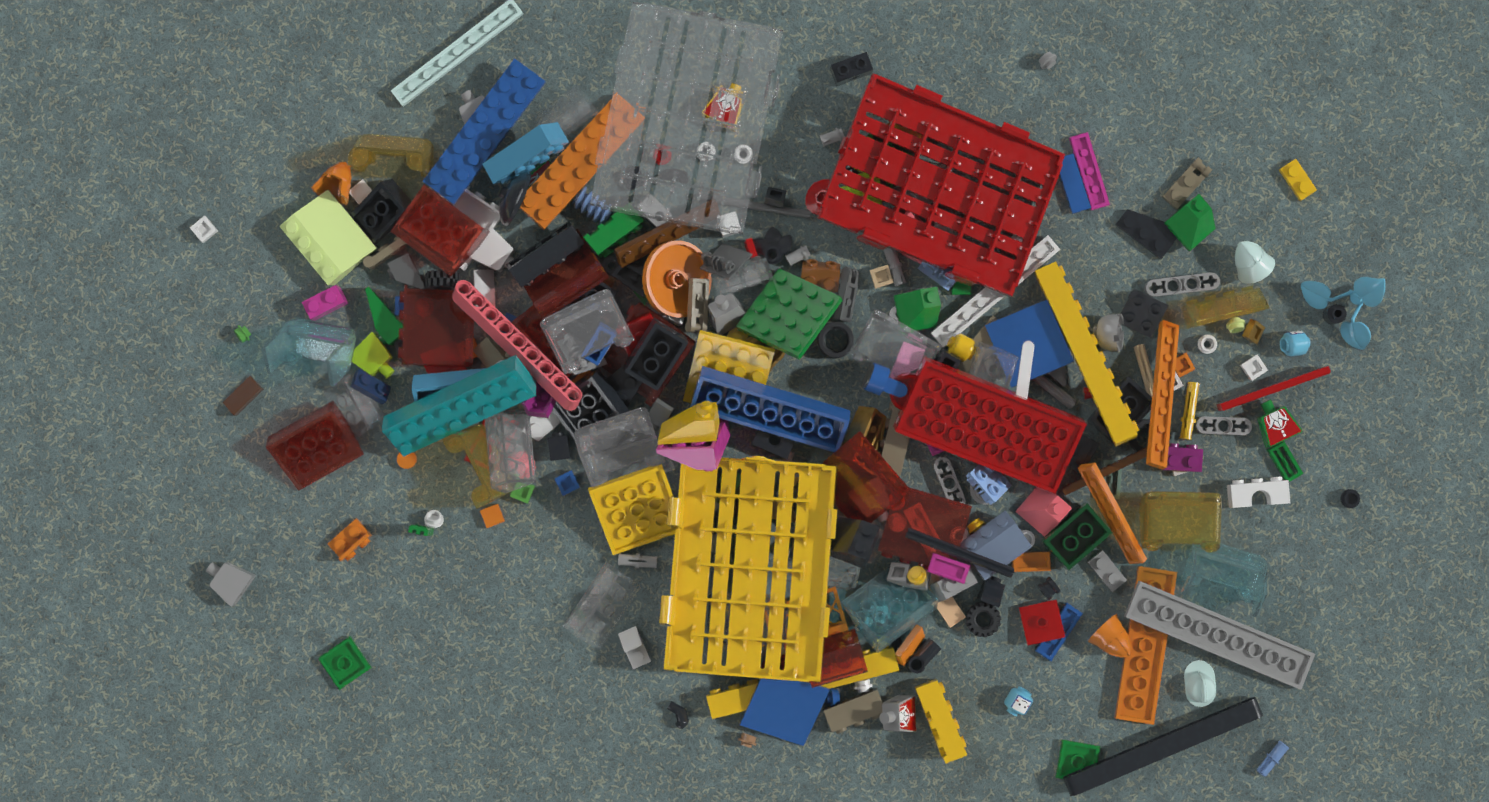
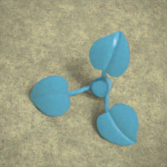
M1360 277L1354 283V290H1349L1333 298H1330L1331 290L1325 284L1317 281L1302 282L1301 290L1306 302L1316 309H1324L1327 307L1328 301L1332 302L1350 295V301L1358 306L1351 318V322L1345 321L1341 324L1340 332L1345 342L1350 346L1360 350L1365 349L1371 340V332L1364 323L1355 322V318L1363 306V302L1369 307H1375L1381 303L1385 293V279Z

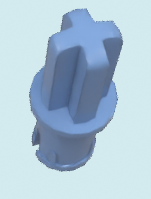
M1279 740L1272 751L1266 754L1267 757L1257 768L1258 773L1264 777L1267 776L1276 763L1279 764L1278 761L1289 750V747Z

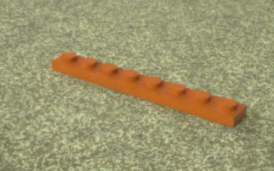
M1165 320L1159 322L1146 458V465L1162 470L1167 468L1179 325Z

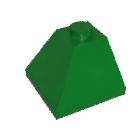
M1200 194L1187 202L1164 222L1189 252L1216 229L1212 208Z
M937 287L893 296L901 333L936 327L941 308Z

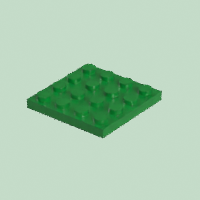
M779 268L736 325L738 331L800 360L841 304L842 298Z

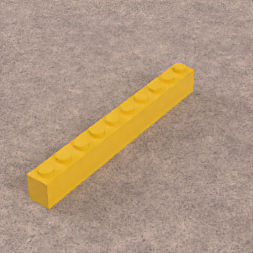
M1055 261L1035 270L1038 283L1050 304L1060 330L1115 447L1137 438L1139 428L1135 420L1131 421L1128 415L1131 414L1127 403L1123 404L1120 398L1123 396L1119 386H1115L1112 381L1114 375L1111 369H1107L1104 364L1106 358L1103 352H1099L1096 347L1098 341L1094 333L1090 335L1088 327H1090L1086 316L1082 317L1080 313L1082 308L1078 299L1074 300L1072 296L1074 291L1070 282H1065L1064 276L1066 274L1062 265L1058 266Z
M887 644L877 647V651L870 652V649L860 651L858 656L852 657L851 654L841 656L839 661L833 662L832 659L822 661L821 682H810L830 689L899 671L894 648L889 647ZM758 678L748 680L747 684L743 686L736 683L729 685L727 690L721 691L720 688L710 690V694L706 695L712 719L746 711L759 683Z

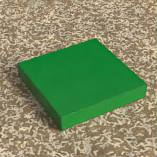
M351 636L318 658L339 690L372 668Z
M1061 739L1055 777L1063 779L1064 776L1097 763L1100 746Z

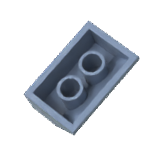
M1006 510L959 543V546L963 549L1008 565L1032 547ZM971 563L984 580H987L996 573Z

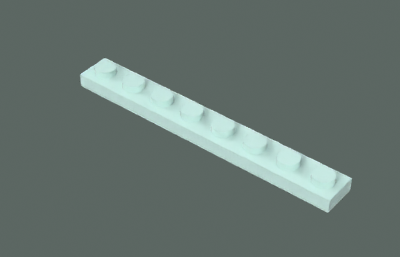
M514 0L506 1L393 88L391 92L404 107L524 13Z

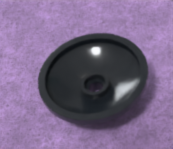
M521 173L513 178L507 187L503 186L498 197L501 198L499 214L503 225L508 226L520 208L530 184L531 173Z

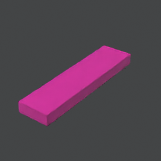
M1088 132L1070 137L1069 141L1091 206L1090 210L1109 206L1110 203Z

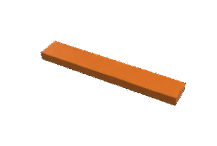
M1081 464L1078 470L1128 563H1144L1147 558L1097 464Z

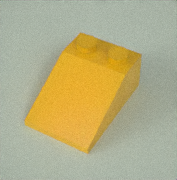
M704 401L697 403L663 422L658 437V445L717 441L720 423L717 402Z

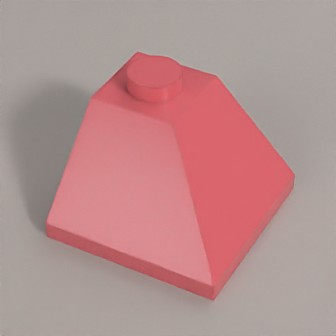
M1036 487L1015 512L1045 537L1062 521L1072 507L1057 494Z

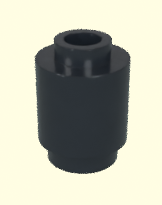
M1340 304L1328 306L1323 311V319L1330 325L1343 322L1347 316L1346 309Z

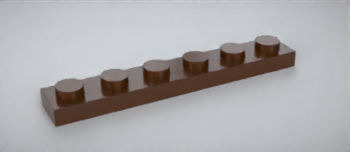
M712 199L614 249L618 264L624 267L650 254L660 244L675 241L716 220L720 216L717 202Z

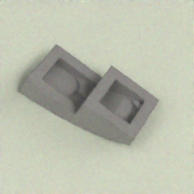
M891 562L887 581L927 591L931 577L930 572L925 570L927 574L925 581L920 585H914L907 578V573L911 568L910 564Z

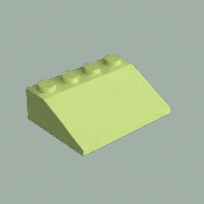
M329 190L295 212L279 226L327 285H336L357 267L366 256H369L377 249Z

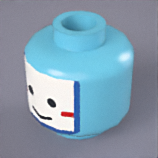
M1303 331L1287 332L1280 339L1281 351L1290 357L1304 355L1310 347V339Z
M1020 686L1012 688L1004 700L1005 705L1008 707L1007 711L1014 716L1018 714L1025 715L1033 703L1032 693Z

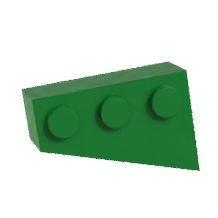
M628 203L612 215L604 224L601 223L597 226V230L592 234H586L584 239L600 259L603 256L607 258L614 252L613 248L615 246H622L629 240L628 236L630 234H637L644 228L642 225L645 222L632 205Z

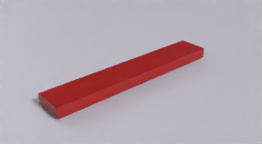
M1325 366L1216 405L1218 411H1225L1330 374L1331 370L1329 366Z

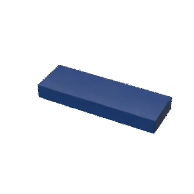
M1074 154L1067 155L1063 159V166L1059 176L1071 213L1075 214L1090 209L1091 206Z
M1065 603L1060 611L1065 638L1039 643L1035 651L1049 661H1052L1083 613L1070 604Z

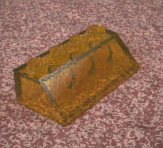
M1253 286L1241 288L1242 292L1235 293L1232 290L1224 292L1222 297L1216 298V295L1204 297L1205 301L1198 302L1197 299L1186 301V305L1182 306L1181 309L1186 329L1261 312L1269 309V304L1260 288L1253 289Z

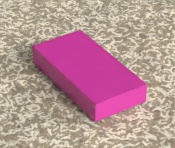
M933 553L927 572L964 584L970 565Z

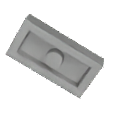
M1103 550L1087 562L1111 592L1127 581Z

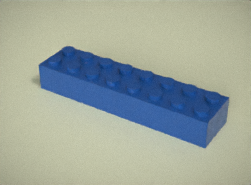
M702 366L690 405L692 407L704 401L717 402L718 415L721 419L834 453H838L850 422V410Z

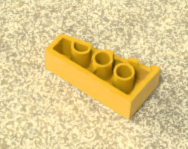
M933 679L915 686L918 698L945 764L967 756L965 740L958 733L960 727L956 718H952L950 711H953L950 701L945 700L943 693H946L943 683H938L937 679Z

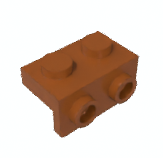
M815 259L803 260L801 278L830 292H838L840 264L834 261L818 262Z

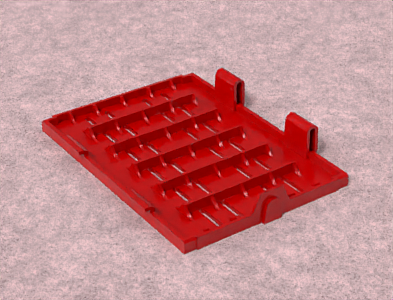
M873 73L865 87L847 137L845 136L842 139L838 150L840 155L821 202L817 218L855 234L858 232L863 233L857 236V240L874 248L883 250L889 247L940 269H951L952 271L946 272L945 276L969 286L977 283L1012 297L1015 288L1018 287L1061 172L1065 154L1028 139L1030 132L1003 122L1002 127L943 103L941 102L943 95L917 84L914 90ZM866 112L888 120L890 125L866 116ZM895 124L921 134L922 137L918 138L894 128ZM859 130L883 139V143L860 134ZM928 137L953 148V151L926 141V138ZM888 141L914 152L915 156L888 146ZM962 151L984 161V165L957 153ZM920 155H922L936 162L946 165V169H943L929 162L919 159ZM993 164L1004 170L1012 172L1016 175V177L1014 178L995 169H992L989 167V165ZM845 167H852L861 172L869 174L870 177L865 178L861 175L846 170ZM953 168L978 179V182L951 172V169ZM876 177L900 187L901 192L875 182L874 178ZM1021 177L1042 185V189L1021 181ZM983 181L1008 191L1009 195L982 185ZM839 184H843L852 189L860 191L863 193V196H859L852 192L844 190L839 187ZM906 191L933 201V204L931 205L906 195ZM1014 195L1030 200L1036 206L1034 207L1014 198ZM867 196L882 200L893 205L895 208L890 209L867 199ZM941 204L963 213L964 218L940 209L937 206ZM901 208L926 219V222L924 223L899 212V209ZM972 217L991 226H994L996 230L993 231L984 226L969 221V218ZM931 222H935L944 227L956 231L958 235L956 236L944 230L931 226ZM1001 230L1022 238L1023 241L1020 242L1000 234ZM963 234L988 244L989 248L987 249L963 239ZM998 248L1016 256V259L1014 260L994 252V249Z

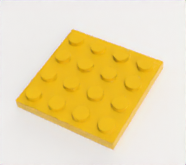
M700 330L683 401L691 403L702 366L766 385L775 349Z
M662 463L588 488L612 555L675 534V529H678L676 525L673 528L668 526L670 497L674 496Z

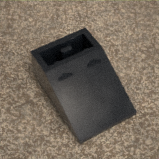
M650 254L624 267L619 265L612 274L616 280L644 299H646V295L643 289L642 275L645 262Z

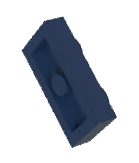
M361 369L355 371L350 385L353 389L382 405L387 402L391 386Z

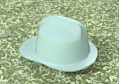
M1197 660L1191 662L1184 673L1186 697L1194 706H1207L1216 696L1214 670L1205 661Z

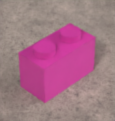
M334 285L302 302L309 318L313 321L349 304L338 285Z

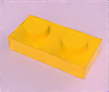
M1297 159L1279 169L1299 201L1317 191Z

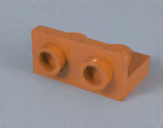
M356 518L334 537L328 545L337 554L340 561L346 559L348 562L356 555L355 550L359 547L364 548L371 542L369 538L372 534Z

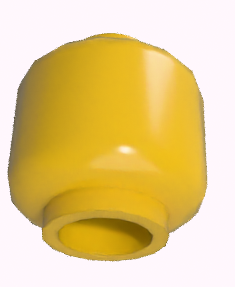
M962 333L955 337L951 336L947 343L949 352L959 357L961 362L971 360L977 349L975 341Z

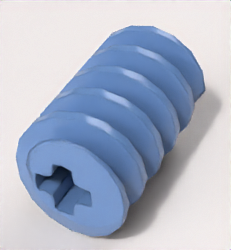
M585 186L576 195L572 204L575 203L574 208L576 209L581 207V213L583 214L588 211L587 217L591 218L594 216L593 221L595 223L600 220L599 225L601 223L604 224L614 213V211H611L612 205L610 204L605 207V200L599 203L600 196L597 195L595 198H592L593 191L587 194V187Z

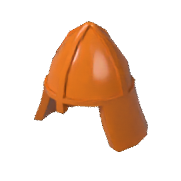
M339 162L328 168L311 187L318 196L329 190L341 205H348L352 179L350 167L346 162Z
M1117 614L1107 620L1088 640L1089 643L1111 656L1123 658L1131 655L1130 637L1122 626Z

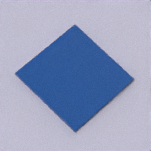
M1048 300L985 325L1011 388L1017 386L1022 345L1025 341H1031L1034 344L1030 380L1074 362Z
M760 678L740 722V726L804 746L830 689L811 682Z

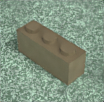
M877 688L835 704L833 707H826L823 711L831 732L836 731V734L846 731V727L854 724V727L864 724L865 719L872 717V720L879 718L882 713L883 703Z

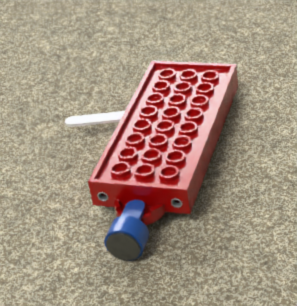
M1025 341L1022 345L1016 392L923 356L916 373H902L894 379L889 377L890 368L873 363L869 366L862 384L864 390L880 396L883 391L889 393L891 402L896 408L900 409L893 425L895 432L1056 494L1087 425L1083 418L1028 397L1034 344L1031 341Z

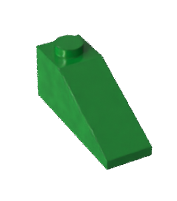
M367 287L365 290L375 329L379 333L377 337L384 345L392 346L396 340L408 332V329L372 288Z

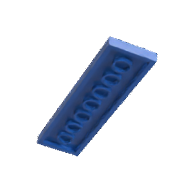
M514 58L424 178L423 182L455 205L482 169L483 163L491 157L546 81Z

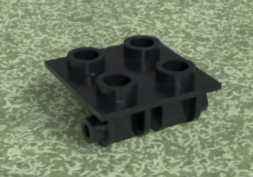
M1133 289L1120 313L1123 315L1124 320L1122 325L1151 338L1169 305Z

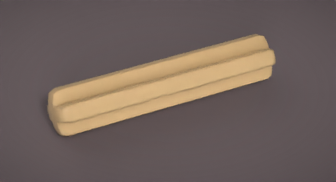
M1145 345L1134 346V351L1146 392L1152 397L1154 376Z

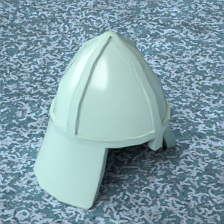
M1250 241L1239 242L1235 251L1238 279L1245 284L1263 280L1273 271L1275 260L1258 244Z

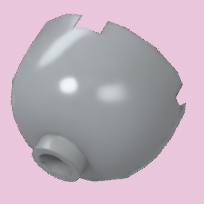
M1122 314L1103 316L1098 321L1097 326L1093 327V333L1097 338L1098 345L1102 349L1110 352H1120L1122 350L1124 331L1122 332V326L1120 325L1124 324Z

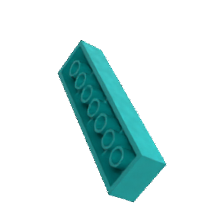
M514 355L383 416L382 432L404 457L536 396V380L519 358Z

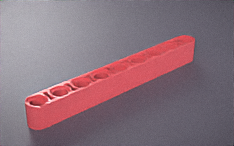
M466 280L458 281L452 295L454 302L511 357L516 355L536 382L564 409L568 411L575 410L582 399L581 390L470 282Z

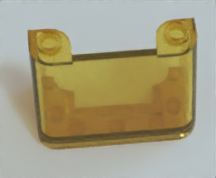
M363 134L349 152L348 166L355 172H365L368 165L376 163V154L407 157L406 161L410 169L420 171L421 177H426L433 166L434 146L431 141L425 138Z
M476 424L442 439L446 449L451 453H459L465 450L482 484L476 487L471 495L476 509L509 494L513 490V479L488 429L484 425Z
M1152 491L1145 493L1139 504L1141 548L1148 551H1156L1163 544H1200L1205 552L1211 553L1219 550L1221 539V495L1218 493Z

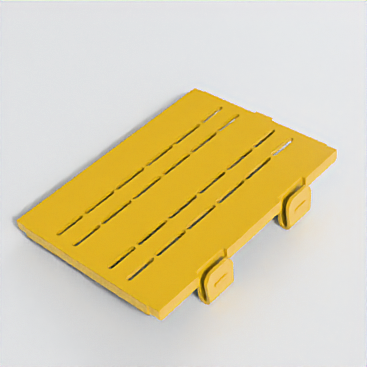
M752 456L742 459L721 457L717 469L713 471L696 470L681 463L678 498L670 497L668 526L670 528H673L674 525L678 527V529H675L671 596H661L659 619L661 625H670L667 626L664 670L801 682H821L824 637H828L830 608L826 607L831 539H835L837 509H834L836 466L774 461L764 456ZM718 468H722L720 493H716ZM741 469L740 494L737 495L735 494L737 470ZM778 471L780 472L778 497H774L775 473ZM795 473H799L797 499L793 498ZM719 497L718 527L713 528L715 499ZM735 499H739L737 529L735 530L733 529ZM776 501L778 503L776 531L771 532L773 502ZM797 503L795 533L791 534L792 505ZM716 532L715 562L711 563L712 536ZM735 533V534H736L735 558H734V564L731 565V564H730L731 540H732V534ZM774 536L773 567H768L770 538ZM790 538H794L792 569H788ZM714 567L712 598H708L710 568ZM733 568L731 600H727L729 569ZM771 571L772 582L770 602L766 603L767 576L768 572ZM791 573L790 602L785 604L787 574ZM711 602L709 633L706 634L707 603ZM730 603L729 633L724 635L726 605ZM768 606V634L767 638H763L765 607ZM788 608L787 639L783 640L784 609ZM708 637L707 663L703 664L704 638ZM727 639L728 645L726 665L723 666V640ZM765 641L767 643L765 668L761 669L762 643ZM785 643V668L780 670L782 644Z

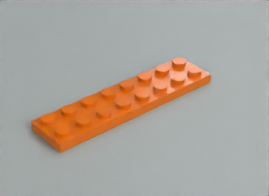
M617 93L526 192L520 209L545 230L646 118Z
M1138 566L1135 588L1138 581H1141L1174 595L1177 572ZM1130 619L1128 635L1132 649L1131 655L1123 659L1114 718L1154 725L1168 635Z

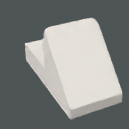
M636 626L618 633L624 652L627 654L633 669L651 662Z

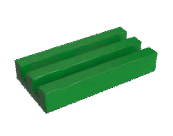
M1285 441L1266 450L1283 480H1289L1290 482L1304 474ZM1280 447L1283 448L1289 460L1291 461L1293 467L1297 472L1296 474L1293 473L1292 469L1287 463L1285 457L1279 449ZM1273 451H1276V453L1278 454L1280 460L1282 461L1283 465L1285 466L1286 470L1290 475L1289 478Z
M414 524L409 526L408 532L432 536L434 529Z

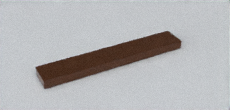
M1147 447L1099 469L1102 476L1105 477L1147 457ZM1082 477L1064 486L1062 491L1066 496L1087 485Z

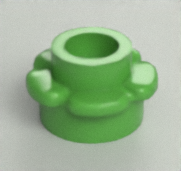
M238 325V328L234 330L235 335L242 343L249 341V336L251 335L249 330L245 326L241 328Z

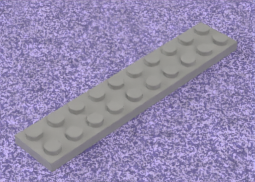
M1138 581L1124 617L1300 690L1303 687L1315 656L1312 652L1141 581Z

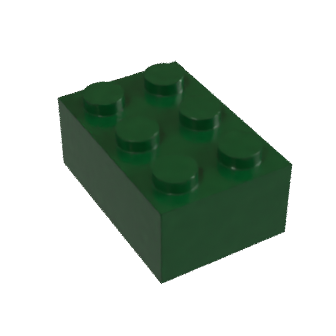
M1083 503L1040 541L1065 570H1070L1113 532L1088 503Z

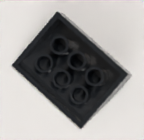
M598 368L575 383L582 392V399L575 410L568 411L557 401L552 410L592 464L597 463L636 440L643 430Z

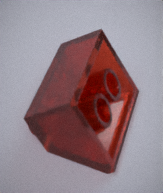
M855 628L824 637L821 682L810 681L812 688L868 672Z

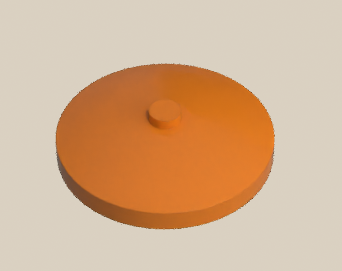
M686 241L662 243L650 253L645 262L642 275L644 293L651 306L664 316L672 318L687 317L689 278L709 279L710 293L712 276L711 273L700 269L704 264L701 259L702 252L695 245Z

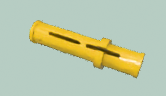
M1187 382L1183 417L1180 419L1182 426L1179 439L1192 440L1193 425L1196 424V419L1194 418L1200 383Z

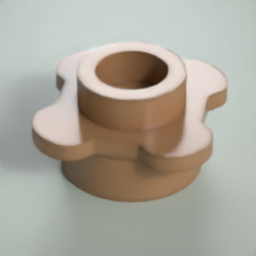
M742 733L741 737H738V740L741 741L740 745L751 748L752 745L756 746L757 744L755 743L757 738L755 736Z

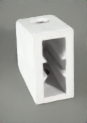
M491 228L470 258L501 273L503 268L507 267L506 264L514 259L512 255L515 253V250Z

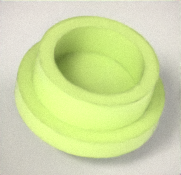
M1235 317L1229 320L1226 328L1230 333H1239L1245 329L1246 323L1245 320Z

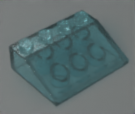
M901 558L895 562L906 564ZM890 566L841 602L863 637L877 653L935 611L938 605V598L929 589L927 591L913 589L887 581Z

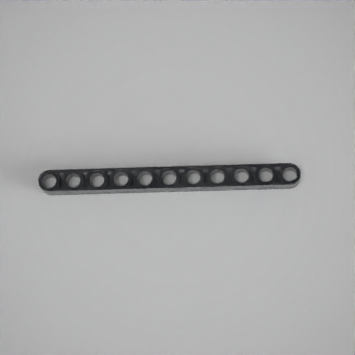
M1256 697L1248 698L1098 761L1095 764L1064 776L1063 780L1070 796L1081 794L1259 719L1263 716Z

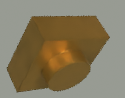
M1250 319L1245 326L1242 336L1251 343L1258 344L1265 327L1258 321Z

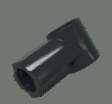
M928 638L906 663L907 669L916 674L923 672L927 664L936 656L941 648L932 639ZM915 659L920 661V667L917 670H913L911 667V663Z

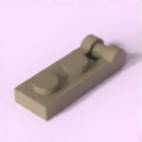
M1198 157L1162 198L1173 208L1178 209L1210 174L1212 169L1209 166L1206 167ZM1196 168L1201 172L1199 176L1193 172Z
M402 233L394 238L395 242L392 244H385L379 248V253L373 257L366 256L363 259V264L369 269H374L413 243L414 240L408 233L405 235Z
M689 278L686 332L693 333L697 331L699 333L700 330L707 331L709 279Z

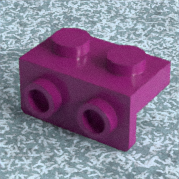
M536 382V396L523 401L522 405L528 416L549 418L556 400Z
M1170 443L1167 468L1163 470L1202 472L1203 449H1198V445L1186 444V448H1179V444Z

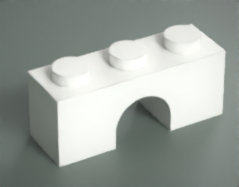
M1271 477V481L1263 482V478L1251 479V483H1244V480H1233L1232 484L1227 485L1229 508L1252 506V496L1256 491H1262L1265 494L1267 505L1290 503L1289 480H1282V477Z

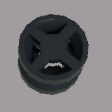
M1047 577L1043 584L1037 585L1048 601L1052 599L1055 593L1061 592L1051 577Z

